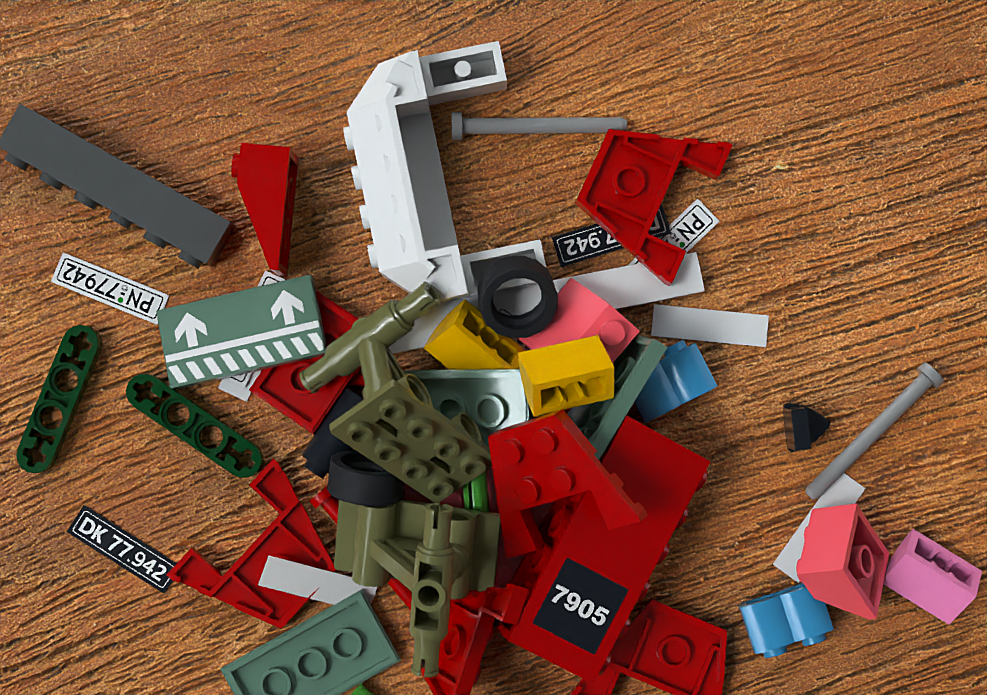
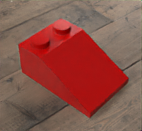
M241 143L240 153H234L232 157V178H237V186L269 269L279 277H288L299 159L290 147Z

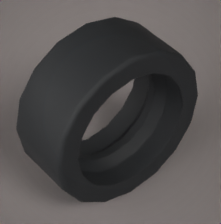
M507 256L494 262L483 272L478 284L479 308L486 325L497 334L508 338L530 337L541 332L552 321L556 313L558 294L548 269L538 260L526 256ZM526 278L535 281L539 285L541 290L539 304L531 311L522 315L501 313L493 303L494 292L509 280Z
M341 451L331 456L327 491L333 497L344 502L363 506H387L396 504L403 499L405 483L358 451Z

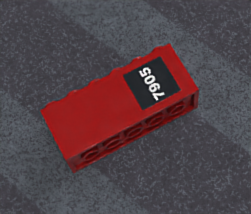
M627 415L599 461L609 474L613 472L617 474L624 483L621 487L634 504L638 501L646 510L647 516L641 522L608 530L590 490L553 501L538 529L545 544L537 551L524 555L509 583L529 589L518 624L505 623L495 618L493 626L508 641L593 684L597 676L602 675L606 671L611 660L610 651L617 638H621L628 630L631 621L629 615L636 602L641 601L647 594L650 586L649 578L655 566L661 564L666 558L669 551L668 542L675 528H679L686 520L689 512L688 504L694 492L699 491L705 484L708 477L707 468L711 462Z

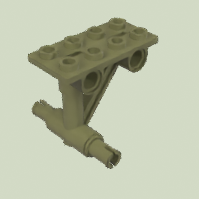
M424 281L418 288L400 301L389 300L369 316L356 320L350 330L326 347L325 356L307 369L302 370L299 373V377L304 387L308 391L311 389V393L314 394L337 376H349L361 367L365 384L362 391L364 400L330 423L331 434L431 501L438 503L491 468L492 462L490 449L484 444L482 433L476 422L465 412H460L451 419H448L434 409L424 384L411 373L405 374L389 349V346L413 329L412 327L416 319L441 303L440 296L432 285L429 286V283Z
M404 499L396 504L387 506H363L339 500L335 569L353 572L352 580L362 586H383L393 578L398 579L412 591L409 632L415 639L413 664L411 665V672L414 675L420 676L421 668H425L424 677H434L439 674L440 641L448 634L451 599H462L467 597L471 590L481 592L486 591L487 587L495 586L501 528L499 513L452 507L448 504L440 505V503H425Z

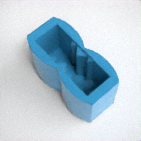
M681 340L669 346L664 352L665 358L658 362L634 401V405L644 423L717 387L696 343L687 346L684 340Z
M803 583L738 604L752 650L755 654L763 653L764 658H771L786 653L788 651L786 645L802 640L803 646L822 642L827 639L825 633L834 630L826 604L814 599Z

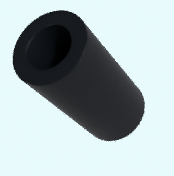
M346 387L301 455L307 459L304 467L320 478L324 479L327 473L329 474L332 455L341 451L353 450L352 447L331 434L330 423L363 401V397Z

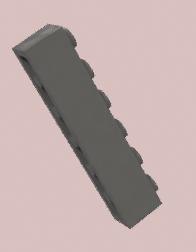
M19 104L0 137V148L8 152L4 158L6 161L26 171L29 164L39 169L42 173L38 179L58 190H61L64 184L77 191L74 199L93 210L96 209L98 204H101L111 210L109 219L127 229H130L133 223L147 230L143 238L163 249L167 243L172 244L181 250L178 258L198 269L202 262L211 267L214 266L236 228V225L22 104Z

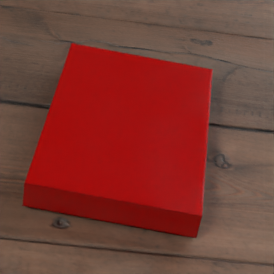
M316 291L326 344L328 346L350 330L352 324L358 318ZM319 356L263 369L249 391L315 435L346 387L349 388L361 367L349 376H337L317 393L313 394L311 389L308 391L304 387L299 373L323 357Z

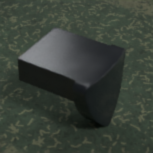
M785 403L783 405L788 451L795 452L811 449V444L824 434L829 428L830 422L818 412L803 405Z

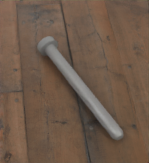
M462 112L451 113L452 140H462V134L607 133L608 129L627 130V120L622 117L462 118Z
M923 362L917 368L920 375L806 487L805 493L812 500L818 499L931 386L937 389L944 382L942 376L932 366Z

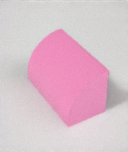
M912 529L890 559L883 584L950 625L976 598L982 571Z

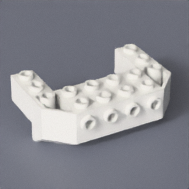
M499 41L419 57L418 50L379 63L347 110L349 126L343 127L348 151L355 150L357 165L352 166L351 170L356 190L363 189L365 205L359 206L364 229L371 228L374 244L367 245L372 269L379 268V272L384 278L409 294L426 281L429 283V286L432 285L435 288L441 302L478 295V284L483 272L494 262L507 256H526L538 260L546 267L540 239L462 256L459 253L429 105L507 90V78ZM526 278L512 279L503 283L495 292L537 283Z

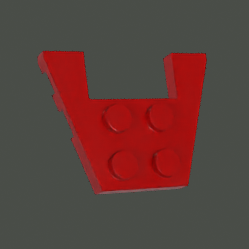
M608 129L575 204L661 282L671 286L686 250L648 233L678 164L717 180L733 145L728 142L708 143L699 142L698 139L684 137L681 140L659 137L658 134Z
M563 409L497 430L488 436L503 542L508 559L537 551L545 544L529 510L531 507L590 490L608 530L641 522L647 516L646 510L638 501L634 504L621 487L624 483L615 472L609 474L594 454L597 450Z
M273 458L249 486L279 513L277 518L224 575L192 547L166 576L173 581L190 586L204 595L221 600L234 606L235 609L282 629L316 591L306 598L259 586L258 583L268 556L334 572L336 569L331 554L282 465L276 458Z
M507 584L506 588L494 586L487 587L486 591L481 592L471 590L465 598L451 599L448 634L440 641L439 674L434 677H424L425 668H421V674L433 695H470L473 685L480 678V662L485 647L491 642L494 635L493 623L495 618L505 623L517 625L529 590L528 588Z
M650 598L631 620L626 633L621 638H617L610 651L611 660L606 671L602 675L597 676L594 684L581 678L571 690L570 695H611L620 673L673 695H722L727 630Z

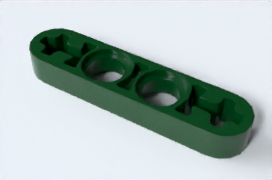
M84 325L73 326L67 330L62 338L17 449V462L26 472H46L53 467L58 458L102 349V338L98 331L92 327ZM86 332L88 334L87 341L92 343L90 350L83 349L78 357V361L86 362L84 368L77 364L64 362L66 355L70 358H75L78 346L73 344V340L75 337H83ZM65 369L74 371L78 378L77 386L70 392L62 391L57 385V377ZM51 406L57 407L63 417L62 423L56 429H48L42 423V413ZM37 430L43 435L55 436L53 443L51 441H44L41 448V453L46 455V460L32 465L33 457L28 455V450L37 449L42 437H34L35 431Z
M139 374L129 381L126 387V396L133 407L232 475L239 478H247L256 475L261 470L264 456L261 449L255 443L179 391L170 389L169 384L151 374ZM152 382L154 385L151 391L160 398H165L166 392L171 394V397L161 405L159 414L154 412V409L159 404L153 400L144 399L140 402L139 397L141 393L137 390L139 384L147 385ZM182 403L188 407L190 412L189 419L182 426L173 425L169 421L168 411L173 404ZM210 425L218 427L223 435L221 444L214 449L205 447L201 441L202 431ZM231 437L237 440L231 446L235 450L245 453L250 449L253 452L250 459L255 464L252 468L247 466L239 470L236 467L239 460L230 453L226 454L225 460L219 457V454L228 448Z

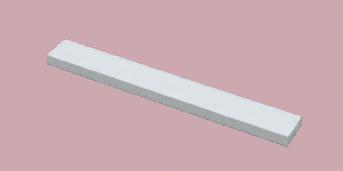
M697 252L685 254L671 286L661 282L642 263L553 280L558 293L566 282L573 278L616 310L705 291ZM538 284L497 291L493 295V303L496 308L501 302L519 315L531 311L541 300V290ZM478 295L441 302L439 305L434 306L414 321L413 329L389 346L392 354L424 348L427 340L439 323L464 299L480 311Z

